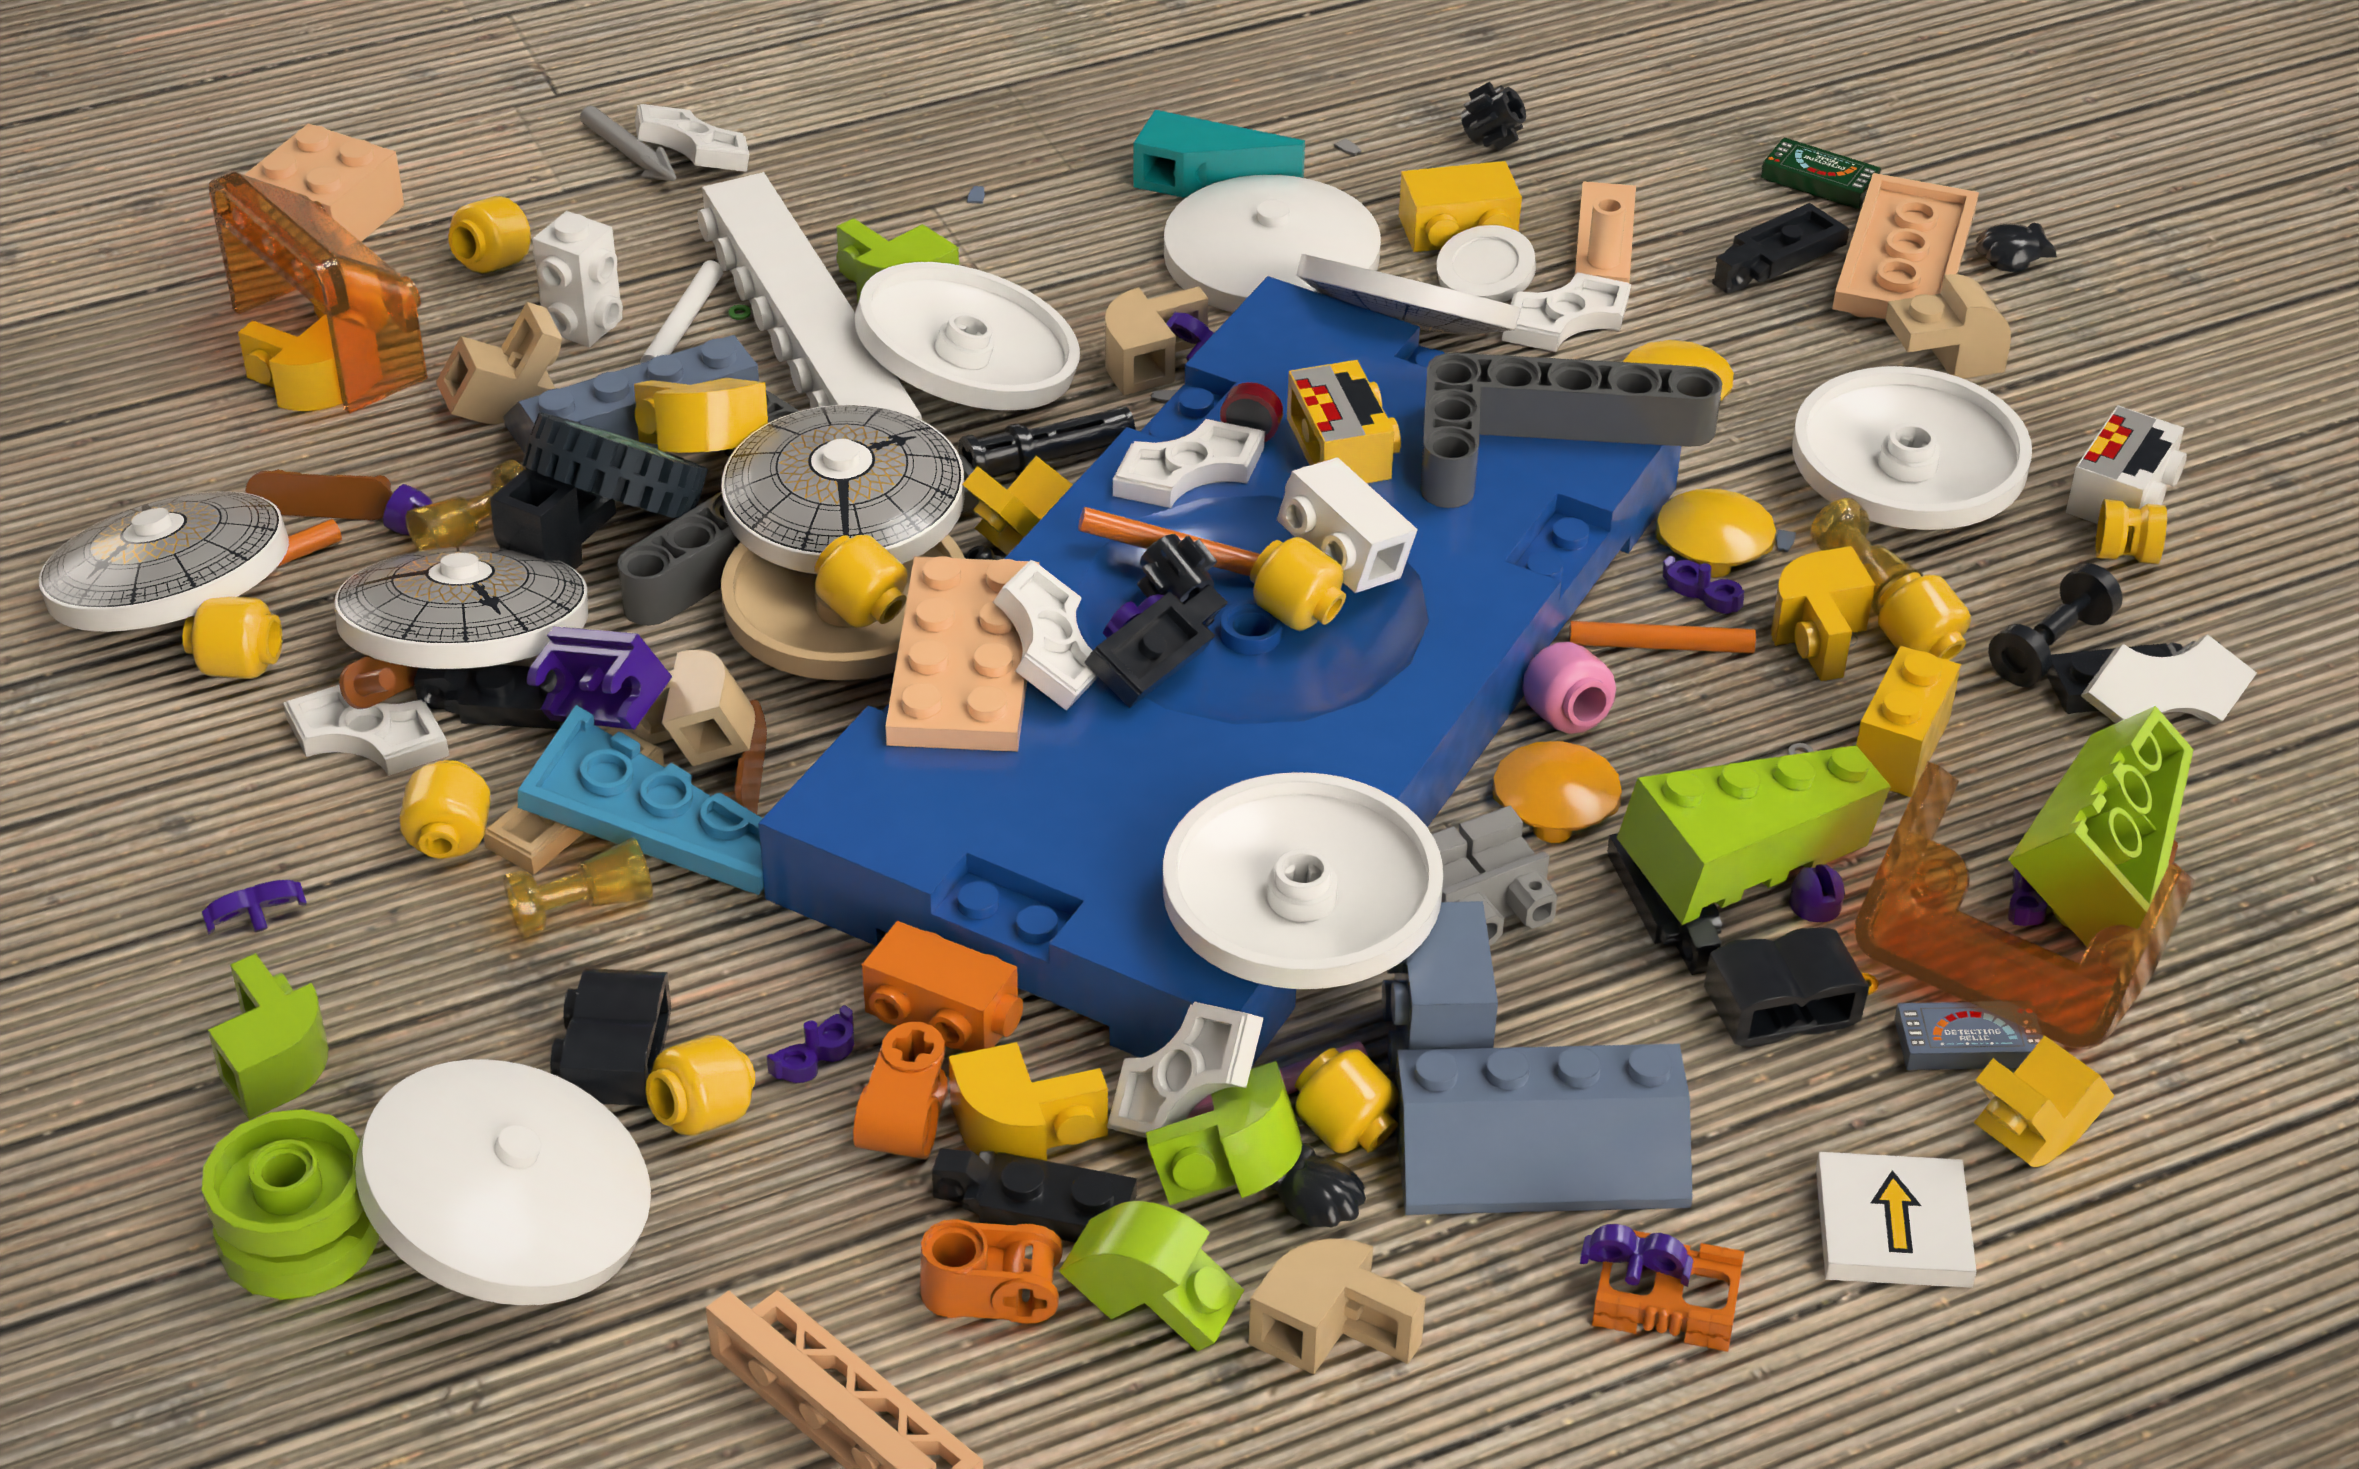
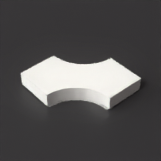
M646 104L637 105L635 126L639 141L651 142L672 148L686 155L695 166L747 172L750 154L743 133L709 125L696 118L690 110Z
M1577 272L1571 282L1556 290L1540 293L1517 291V293H1514L1511 305L1521 308L1516 329L1504 331L1502 341L1556 352L1565 339L1579 332L1597 329L1620 331L1629 300L1631 284Z
M1205 419L1195 431L1179 439L1158 443L1134 441V443H1131L1113 478V496L1171 508L1175 501L1183 494L1202 485L1216 482H1240L1247 484L1264 449L1265 431Z
M1030 560L1002 587L993 603L1011 620L1021 639L1022 659L1015 671L1067 711L1098 677L1084 663L1093 650L1084 641L1076 621V609L1082 597L1035 561Z
M2208 634L2196 640L2182 654L2171 657L2144 655L2122 644L2113 650L2081 694V697L2115 723L2156 706L2162 713H2188L2209 724L2215 725L2225 719L2257 672Z
M336 685L283 703L286 719L306 757L331 752L356 754L376 762L390 776L449 756L447 739L426 702L422 700L401 704L378 703L370 708L356 709L344 700L340 686Z
M1194 1002L1193 1005L1190 1004L1181 1028L1163 1048L1144 1058H1124L1107 1128L1147 1138L1146 1132L1186 1120L1195 1106L1210 1094L1224 1088H1246L1263 1018L1245 1012Z

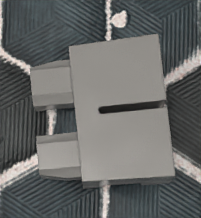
M1511 805L1459 824V832L1453 826L1432 834L1439 848L1443 863L1441 902L1483 901L1489 945L1494 944L1503 935L1504 918L1516 914L1525 926L1534 929L1552 922L1556 913L1557 894L1547 880L1549 855L1544 851L1534 853L1522 837L1523 821Z

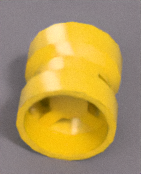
M2104 499L2097 523L2096 558L2116 560L2121 555L2134 556L2139 563L2159 564L2166 538V506L2146 504L2140 509L2128 508L2123 501Z

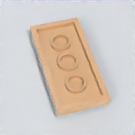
M1873 173L1835 290L1832 309L1849 312L1861 318L1875 317L1885 319L1888 301L1913 298L1922 294H1940L1944 275L1958 274L1976 211L1979 192Z
M914 556L885 725L886 746L1018 752L1027 680L1015 671L1022 659V643L1011 620L993 601L1002 587L1029 561Z

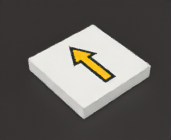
M1819 1152L1816 1176L1825 1280L1973 1288L1977 1271L1963 1160Z

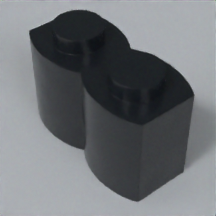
M1823 927L1796 929L1775 941L1766 939L1731 941L1710 953L1704 987L1734 1044L1740 1046L1772 1044L1789 1038L1798 1032L1816 1035L1850 1027L1862 1020L1869 990L1867 982L1837 930Z
M585 968L578 988H568L565 995L563 1019L564 1027L567 1031L565 1038L554 1039L550 1061L551 1074L576 1085L602 1104L649 1106L646 1096V1080L651 1073L656 1057L664 1049L670 1022L671 998L668 972Z

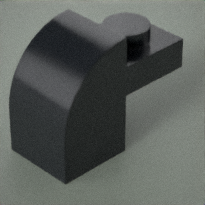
M528 468L521 471L490 498L493 531L500 548L525 553L546 561H561L573 569L583 564L581 544L616 514L615 500L576 488L574 485L557 481L554 478L544 476Z

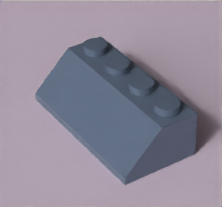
M735 335L712 339L693 348L670 355H660L638 365L615 372H605L596 378L560 389H550L541 395L518 401L503 416L504 424L524 454L538 413H546L639 442L638 426L635 420V383L656 380L692 385L722 378L759 382L758 365ZM644 443L658 449V444Z
M1680 1044L1397 1050L1395 1085L1398 1089V1104L1394 1111V1119L1398 1122L1396 1137L1405 1215L1691 1208L1693 1196L1690 1095Z

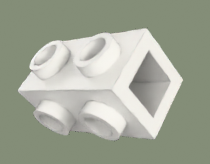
M565 211L532 239L539 286V301L541 306L548 309L562 338L590 348L623 319V305L620 300L613 230L611 226L588 219L580 214Z
M1338 457L1292 471L1285 486V495L1277 517V521L1294 537H1300L1309 541L1338 561L1344 573L1343 583L1354 593L1400 579L1418 530Z

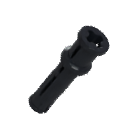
M1123 405L1104 412L1072 418L1028 429L1024 425L1012 424L1005 428L1004 433L976 439L974 435L962 436L959 440L958 451L959 455L964 456L974 469L978 466L991 477L1013 472L1019 476L1035 456L1045 462L1107 447L1112 444L1126 427L1136 430L1131 411L1127 406Z

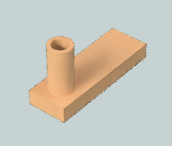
M1583 181L1575 274L1579 272L1627 283L1630 282L1635 185Z

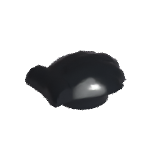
M2013 223L1997 224L1987 228L1976 239L1978 244L1975 251L1985 255L1993 267L2002 271L2019 272L2028 268L2030 262L2039 258L2057 257L2055 247L2047 239L2044 228L2039 223H2031L2028 227Z
M1302 1143L1301 1154L1294 1166L1282 1178L1269 1186L1278 1192L1284 1205L1294 1217L1311 1227L1332 1228L1336 1227L1341 1221L1355 1220L1359 1215V1206L1364 1204L1366 1200L1364 1184L1356 1173L1335 1160L1316 1156L1314 1149L1308 1143Z

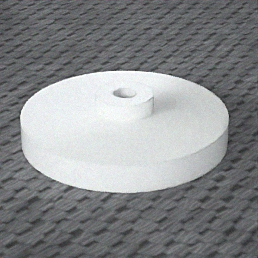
M1497 225L1477 226L1456 234L1445 243L1437 257V272L1441 287L1498 302L1512 299L1517 291L1523 292L1532 282L1536 271L1535 253L1530 241L1514 229Z

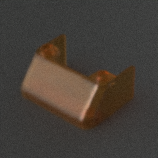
M230 172L210 181L209 194L232 308L238 315L295 290H298L327 315L343 408L349 414L428 378L417 308L421 306V299L415 284L409 277H402L327 214L321 203L312 201L306 195L237 172Z
M1927 761L1857 915L1855 937L1859 947L1866 955L1876 961L2038 1034L2045 1035L2067 1047L2085 1050L2099 1046L2109 1038L2153 976L2196 881L2183 869L2169 863L2139 930L2126 925H2114L2099 931L2090 941L2080 964L1961 912L1959 908L1970 883L1967 864L1954 850L1932 841L1959 780L1942 767Z

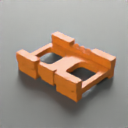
M1633 1230L1636 1236L1646 1238L1651 1234ZM1704 1243L1700 1244L1699 1251L1690 1250V1245L1683 1244L1687 1254L1693 1259L1691 1275L1695 1274L1697 1276L1723 1280L1728 1284L1727 1304L1722 1309H1711L1686 1303L1682 1297L1684 1285L1681 1284V1279L1655 1271L1654 1286L1650 1294L1638 1295L1617 1291L1609 1284L1611 1269L1614 1263L1603 1261L1592 1326L1636 1334L1638 1323L1643 1324V1328L1646 1331H1651L1656 1326L1657 1332L1661 1334L1665 1333L1667 1329H1669L1672 1336L1679 1335L1680 1331L1686 1332L1685 1344L1728 1352L1745 1251Z

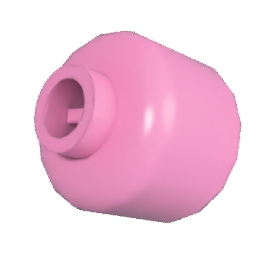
M1572 642L1554 643L1542 649L1530 661L1524 673L1522 689L1527 704L1554 729L1568 734L1584 733L1597 726L1608 715L1615 701L1616 684L1613 673L1586 648Z

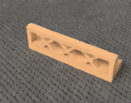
M728 1290L706 1307L711 1354L845 1469H936V1463L926 1455H940L953 1466L951 1469H983V1459L780 1291L776 1290L750 1309ZM778 1320L795 1334L796 1346L771 1325ZM823 1369H837L847 1378L846 1388ZM856 1386L862 1391H856ZM875 1412H888L899 1421L898 1431ZM908 1429L915 1435H908Z

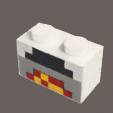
M2117 405L2076 466L2066 513L2097 524L2101 504L2104 499L2123 501L2128 508L2140 509L2146 504L2162 505L2167 485L2174 487L2177 484L2185 466L2187 454L2179 451L2184 427Z

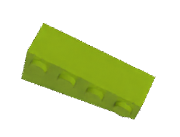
M2156 706L2091 734L2008 859L2053 909L2058 921L2063 926L2070 928L2088 949L2156 922L2194 750Z
M1857 745L1638 777L1617 839L1679 922L1684 925L1698 919L1702 908L1716 902L1721 908L1740 901L1744 890L1763 883L1770 888L1786 881L1789 872L1797 867L1815 868L1818 864H1826L1866 847L1891 786Z

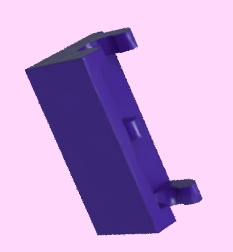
M553 626L547 634L550 641L528 671L527 684L539 686L545 681L546 675L550 670L555 672L557 678L556 686L547 694L541 710L551 721L565 722L573 708L578 705L594 715V725L635 730L671 680L672 675L638 633Z

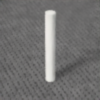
M712 260L704 262L642 356L640 363L650 361L660 355L672 354L722 277L723 269L719 263Z

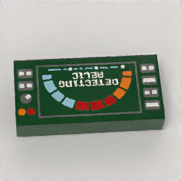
M1784 137L1764 160L1761 178L1859 209L1864 202L1872 174H1880L1881 167Z

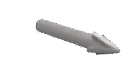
M590 105L582 110L580 114L581 122L644 169L641 175L643 178L667 181L676 180V175L662 147L659 146L655 152L595 106Z

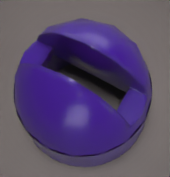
M403 484L390 497L384 511L383 524L386 528L401 535L415 537L424 534L429 530L423 523L424 518L435 519L434 504L431 498L422 491Z
M1818 864L1815 868L1805 867L1801 869L1791 887L1789 904L1793 912L1802 919L1811 922H1828L1838 917L1842 911L1845 896L1842 877L1837 871L1825 864ZM1822 891L1826 892L1829 896L1823 897Z

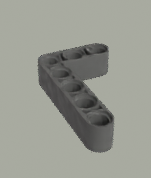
M1444 353L1435 356L1429 361L1427 367L1421 494L1427 502L1444 508L1460 507L1473 499L1476 487L1479 435L1686 447L1707 444L1715 437L1723 385L1721 378L1715 372L1697 366L1471 353Z
M766 390L768 423L799 411ZM736 448L724 450L725 454L730 457ZM722 492L629 547L620 555L617 563L624 615L629 621L647 626L661 624L721 588V578L725 564L733 550L740 543L727 523L724 514Z

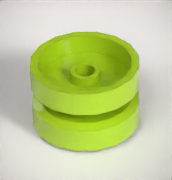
M305 1109L277 1111L240 1124L215 1145L203 1166L202 1194L208 1216L213 1224V1236L218 1256L231 1280L252 1294L279 1300L313 1297L344 1284L367 1264L379 1241V1234L368 1219L359 1198L355 1167L360 1140L351 1127L329 1114Z

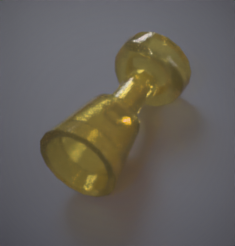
M509 459L493 468L490 475L491 489L467 501L461 496H456L407 511L405 516L406 526L416 548L419 551L459 547L478 532L479 521L492 515L490 498L525 468L517 461Z
M1851 498L1835 500L1825 506L1815 517L1810 531L1812 541L1822 551L1848 546L1853 547L1875 583L1871 608L1879 616L1880 610L1883 607L1880 604L1881 596L1893 583L1913 572H1917L1921 576L1923 574L1886 547L1873 546L1868 541L1866 535L1870 525L1867 511L1856 500Z
M631 837L579 863V874L539 886L534 877L526 871H517L504 875L503 883L507 902L515 926L522 939L539 934L544 930L547 923V910L587 899L592 907L653 899L649 870L637 840Z

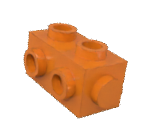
M896 921L862 964L866 1013L874 1015L891 1025H900L907 1022H923L932 1025L941 1032L946 1047L960 1049L965 1052L995 1047L1002 1036L1009 1037L1015 1031L1021 1019L1023 1000L1018 997L1017 966L1004 962L996 956L983 954L944 939L936 933L923 931Z

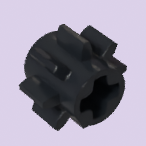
M1488 82L1469 92L1471 101L1464 104L1466 109L1461 113V121L1471 141L1477 145L1484 144L1485 147L1493 144L1498 151L1519 140L1516 132L1523 129L1522 123L1526 121V109L1522 99L1515 90L1510 87L1504 88L1502 85L1494 89L1491 82Z
M1169 534L1154 542L1141 556L1140 565L1143 567L1142 570L1146 576L1137 583V586L1147 598L1157 594L1165 596L1171 592L1185 604L1209 585L1214 587V581L1211 579L1212 576L1207 570L1213 567L1217 560L1200 539L1193 541L1190 536H1186L1181 541L1176 534Z

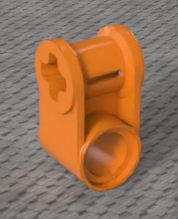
M923 1022L903 1023L888 1031L882 1040V1046L868 1085L863 1088L856 1109L853 1129V1141L856 1148L925 1160L930 1156L936 1138L938 1120L945 1099L948 1096V1079L944 1070L941 1069L945 1055V1042L941 1032L932 1025Z
M959 1219L943 1220L936 1223L924 1233L921 1241V1300L927 1309L936 1315L947 1318L1003 1319L1022 1324L1039 1323L1048 1320L1056 1313L1059 1303L1058 1290L1053 1285L1054 1268L1060 1263L1063 1254L1061 1238L1054 1231L1035 1224L1001 1225L972 1223ZM1029 1245L1033 1248L1032 1259L1025 1258V1249ZM1023 1289L1030 1290L1028 1302L1022 1300Z

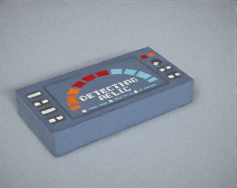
M2033 1001L1898 1003L1894 1018L1906 1070L1984 1069L1993 1058L2006 1068H2018L2043 1038Z

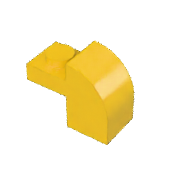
M328 313L298 337L253 320L238 332L247 378L273 387L277 406L283 409L316 411L335 407L354 398L380 376L372 329Z
M722 378L692 385L656 380L634 384L635 420L638 426L639 442L658 444V450L662 452L692 453L734 449L754 431L768 424L765 382Z
M1035 456L1008 489L1004 488L978 466L962 485L979 500L973 511L982 520L974 529L1008 555L1073 484L1039 457Z
M1852 546L1817 551L1800 556L1783 569L1779 578L1771 627L1772 640L1775 646L1796 643L1798 653L1803 659L1808 658L1820 681L1844 678L1852 631L1854 633L1867 631L1875 583Z
M2044 1035L2014 1073L1993 1058L1975 1079L1991 1101L1973 1123L2030 1166L2041 1167L2050 1163L2076 1143L2112 1100L2114 1094L2101 1075Z
M1017 1042L949 1056L951 1106L965 1144L978 1156L981 1151H994L996 1154L1002 1152L1047 1161V1149L1067 1144H1080L1090 1139L1108 1136V1087L1101 1068L1031 1082Z

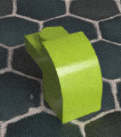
M854 218L836 226L838 243L836 259L839 272L849 280L856 282L857 303L865 283L873 275L888 267L913 262H938L959 265V247L923 224L890 241Z
M256 953L230 964L243 1014L208 1029L219 1077L249 1120L275 1109L306 1092L321 1076L328 1060L326 1033L318 996L312 983L293 991L286 977L282 973L272 976Z
M1277 1061L1252 1068L1246 1088L1230 1087L1212 1093L1214 1111L1146 1132L1148 1147L1169 1205L1233 1185H1237L1242 1199L1269 1187L1294 1166L1302 1151V1140Z
M1146 1201L1124 1202L1091 1218L1059 1269V1272L1110 1319L1145 1303L1197 1352L1215 1344L1244 1292V1289L1201 1249L1210 1234L1206 1228L1173 1208Z

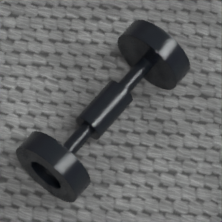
M2083 563L2076 566L2060 583V597L2063 604H2060L2040 621L2034 629L2022 624H2011L1992 638L1989 643L1988 654L1996 672L2006 681L2019 687H2029L2036 684L2051 668L2052 655L2049 645L2058 640L2078 620L2088 625H2101L2119 611L2123 596L2120 585L2115 577L2105 568L2096 564Z

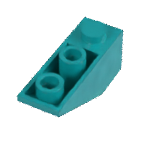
M1155 110L1133 143V187L1186 198L1206 186L1237 177L1285 175L1304 178L1305 140Z

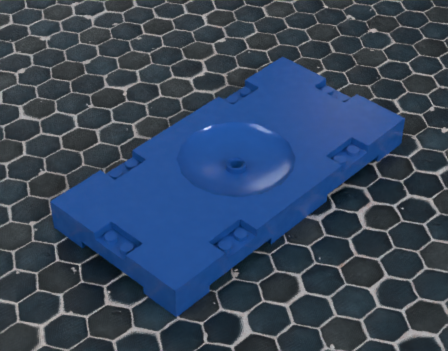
M1267 276L1185 364V384L1141 431L1126 427L1005 559L1040 562L1042 568L1082 597L1076 609V621L1084 641L1093 650L1107 639L1102 632L1114 613L1122 605L1132 601L1138 607L1147 599L1137 586V583L1146 576L1142 570L1143 567L1140 565V558L1147 549L1078 531L1079 520L1084 507L1259 554L1275 540L1284 542L1293 538L1294 536L1277 521V517L1285 495V486L1292 471L1310 465L1287 420L1289 371L1358 360L1368 381L1377 383L1381 394L1382 408L1388 418H1395L1400 430L1401 449L1399 453L1393 454L1392 479L1367 484L1418 529L1401 578L1358 593H1354L1347 585L1342 583L1341 591L1346 594V599L1335 618L1326 625L1318 621L1312 627L1298 631L1288 627L1256 604L1253 595L1254 583L1250 581L1249 576L1211 567L1207 571L1214 581L1213 588L1228 603L1217 613L1214 622L1208 627L1215 634V637L1202 653L1131 708L1099 677L1067 711L1027 681L1018 752L886 746L885 725L889 704L883 710L868 705L758 823L765 899L875 946L879 944L895 922L900 921L920 930L936 933L944 939L983 954L996 956L1004 962L1017 966L1018 988L1109 1026L1110 1046L1139 1058L1152 1055L1172 1040L1181 1028L1190 1004L1193 1005L1194 1002L1262 1017L1263 1022L1252 1063L1253 1066L1295 1009L1296 989L1263 985L1225 972L1197 954L1176 931L1168 916L1164 902L1163 859L1168 841L1178 823L1198 803L1210 795L1238 782L1280 773H1318L1348 778L1377 788L1407 806L1428 828L1524 697L1522 689L1523 678L1530 661L1542 649L1552 643L1617 553L1622 551L1629 554L1662 506L1676 490L1682 446L1479 435L1476 487L1473 499L1467 504L1455 508L1435 506L1424 499L1420 490L1424 406L1429 361L1445 352L1419 345L1420 326ZM1253 382L1262 384L1279 397L1283 406V418L1275 435L1269 441L1264 442V449L1247 484L1240 482H1216L1202 485L1183 494L1175 501L1171 508L1113 496V478L1131 443H1134V441L1152 443L1171 441L1192 433L1205 419L1221 422L1220 410L1227 394L1234 386L1241 383Z

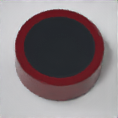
M1253 382L1234 386L1227 394L1220 410L1221 422L1265 431L1264 442L1269 441L1275 435L1283 418V406L1279 397L1268 387Z

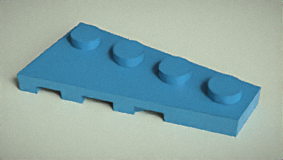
M578 705L573 708L518 789V808L756 895H759L764 888L758 825L763 818L722 793H716L712 796L691 784V774L673 763L663 767L640 753V743L620 731L612 736L594 725V715Z

